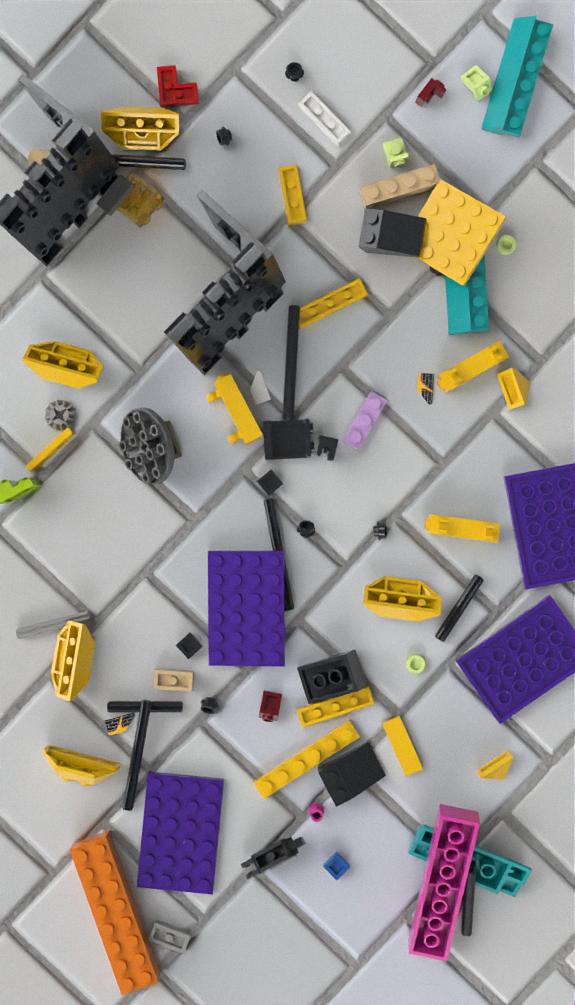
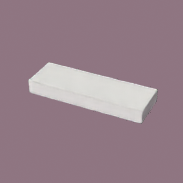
M312 91L298 103V107L337 147L351 134V131Z

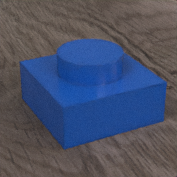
M336 852L323 864V867L337 881L350 868V864Z

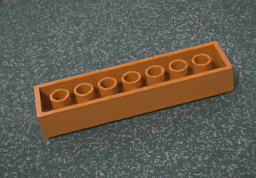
M110 830L73 843L70 853L121 995L158 983L161 972L150 941H148L145 927Z

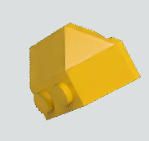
M122 106L102 110V132L122 149L162 151L179 135V113L159 107Z
M56 341L29 345L22 359V362L42 379L77 389L98 382L104 365L92 351Z
M383 576L370 585L365 586L363 605L379 617L419 622L441 615L442 597L436 594L423 581Z
M69 620L66 623L67 625L57 635L51 675L56 689V697L73 701L89 682L95 641L85 624Z
M47 745L43 749V754L56 776L61 777L64 781H79L84 786L99 783L117 772L121 766L119 762L52 745Z

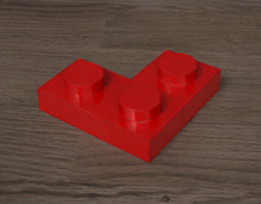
M176 65L157 67L161 108L199 104L197 82L178 84Z

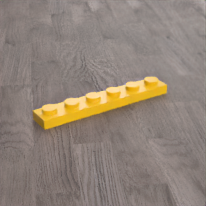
M348 720L253 781V784L262 798L265 799L360 736L350 720Z

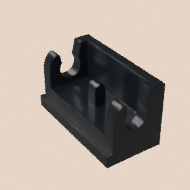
M319 435L317 455L320 456L322 449H324V453L328 451L327 461L332 462L339 439Z

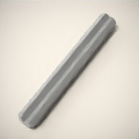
M89 611L29 625L16 629V635L18 639L61 629L67 625L66 623L69 620L84 623L90 621L91 616Z

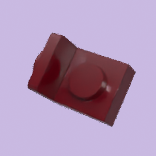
M431 78L417 96L415 103L422 107L425 102L428 104L435 94L442 99L446 92L444 84L439 80Z
M263 691L259 718H262L265 722L277 721L282 694Z

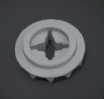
M56 400L45 409L44 418L48 425L55 430L62 431L67 427L70 428L75 421V409L67 401ZM55 409L60 412L65 411L63 414L64 420L60 418L55 419L57 416Z

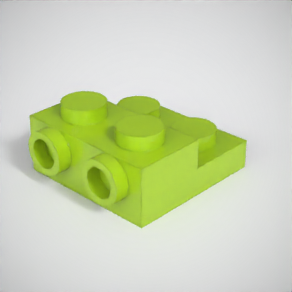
M24 477L18 481L2 480L0 481V504H9L42 486L39 479Z

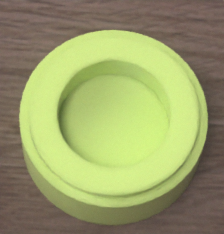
M511 235L501 236L496 243L497 251L502 255L511 254L516 249V240Z
M412 654L407 658L406 666L411 673L419 674L424 671L426 662L421 655Z

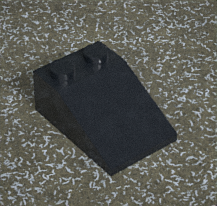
M365 209L358 247L365 253L420 257L427 219L387 210Z
M355 649L297 667L308 704L358 692L367 686Z
M368 741L318 767V773L336 807L353 799L386 776Z

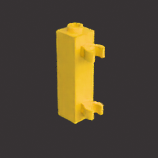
M499 340L439 374L436 382L441 391L444 390L447 393L506 360L509 356Z
M224 373L216 377L217 381L214 382L217 390L206 395V398L210 404L222 398L239 431L227 437L230 444L243 438L245 444L248 445L263 437L232 375Z
M429 514V518L425 519L424 528L427 529L429 534L498 543L501 524Z

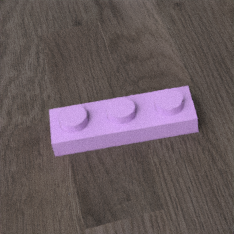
M371 391L344 437L343 442L359 451L388 400Z

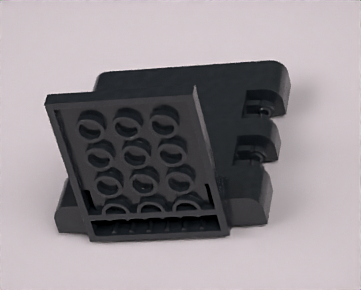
M22 73L17 80L44 114L61 130L51 140L56 146L55 149L51 148L49 156L41 160L42 164L39 165L36 161H33L24 172L29 179L22 182L23 186L20 190L16 189L14 197L12 198L6 193L0 200V226L47 267L63 248L57 242L63 236L62 233L69 229L72 224L80 229L86 222L88 217L83 211L87 208V204L97 195L102 197L117 179L118 175L115 171L120 165L93 129Z
M201 190L197 197L214 227L227 240L231 241L240 253L231 262L233 268L217 284L212 281L202 292L204 298L187 315L182 312L164 333L205 376L222 358L219 353L224 350L225 344L235 337L240 340L249 330L247 325L251 322L256 312L262 310L267 312L284 294L281 287L286 283V280L273 253L207 193Z

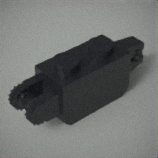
M292 837L284 838L253 854L250 859L241 863L242 868H247L253 863L256 866V870L246 875L247 880L258 874H264L296 857L299 853L297 849L306 844L304 838L299 837L295 840Z

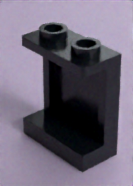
M309 419L263 421L265 460L311 458V453H315L314 442H310V434H314L313 423H309Z

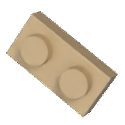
M155 669L153 689L192 692L194 672Z

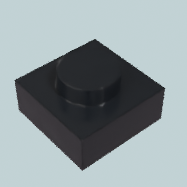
M272 469L257 480L268 496L283 485Z
M189 632L176 644V647L187 659H190L203 645Z

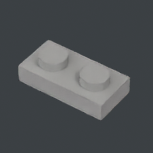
M155 920L148 941L184 954L191 933Z

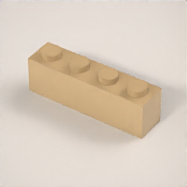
M435 164L362 186L359 194L364 210L374 209L432 191L437 183H440Z

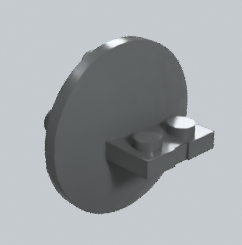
M146 407L133 409L123 418L119 448L123 452L125 466L140 481L146 484L154 485L165 481L172 472L174 459L182 457L170 420L164 421L155 411Z

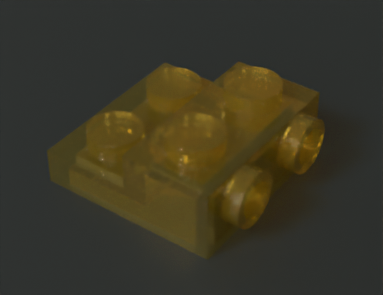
M132 173L128 180L136 187L117 210L141 228L150 222L151 215L155 210L161 209L164 197L159 191Z

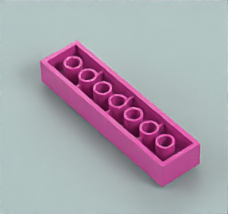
M439 804L408 939L409 954L447 962L480 826L479 812Z

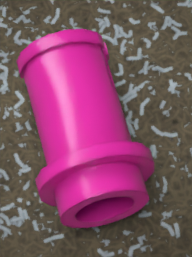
M314 803L309 808V814L314 822H320L323 819L324 808L319 803Z

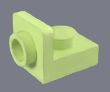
M477 65L461 76V81L474 93L476 101L486 97L492 91L490 77Z
M402 138L383 143L389 167L395 166V168L406 165V162L409 160V153H406Z

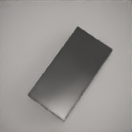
M120 174L96 204L112 216L136 186Z

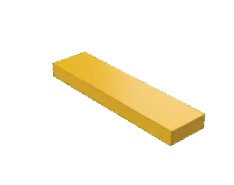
M358 278L300 307L299 329L301 330L367 297L368 293L361 279Z
M367 685L358 692L315 702L296 710L302 728L373 705L375 702L370 687Z

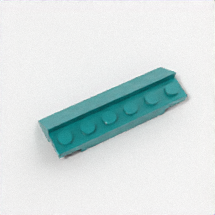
M536 16L514 18L481 130L498 135L504 133L520 137L553 24L537 20Z
M484 255L465 286L445 275L449 335L489 331Z
M423 824L416 830V835L408 850L410 855L427 861L434 828ZM475 845L470 869L474 868L476 870L475 885L496 894L501 891L516 897L521 885H525L532 868Z

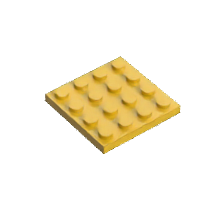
M440 179V183H437L418 217L426 218L427 221L421 255L415 258L465 286L507 217Z

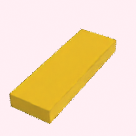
M297 164L278 168L288 225L307 223Z
M67 427L25 467L28 471L35 472L73 438L76 433Z
M400 716L383 722L382 725L405 776L422 770L423 767Z

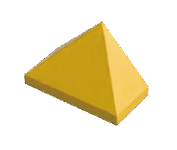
M514 367L498 373L497 377L509 410L527 404L530 382Z
M507 750L476 770L481 779H505L514 757Z

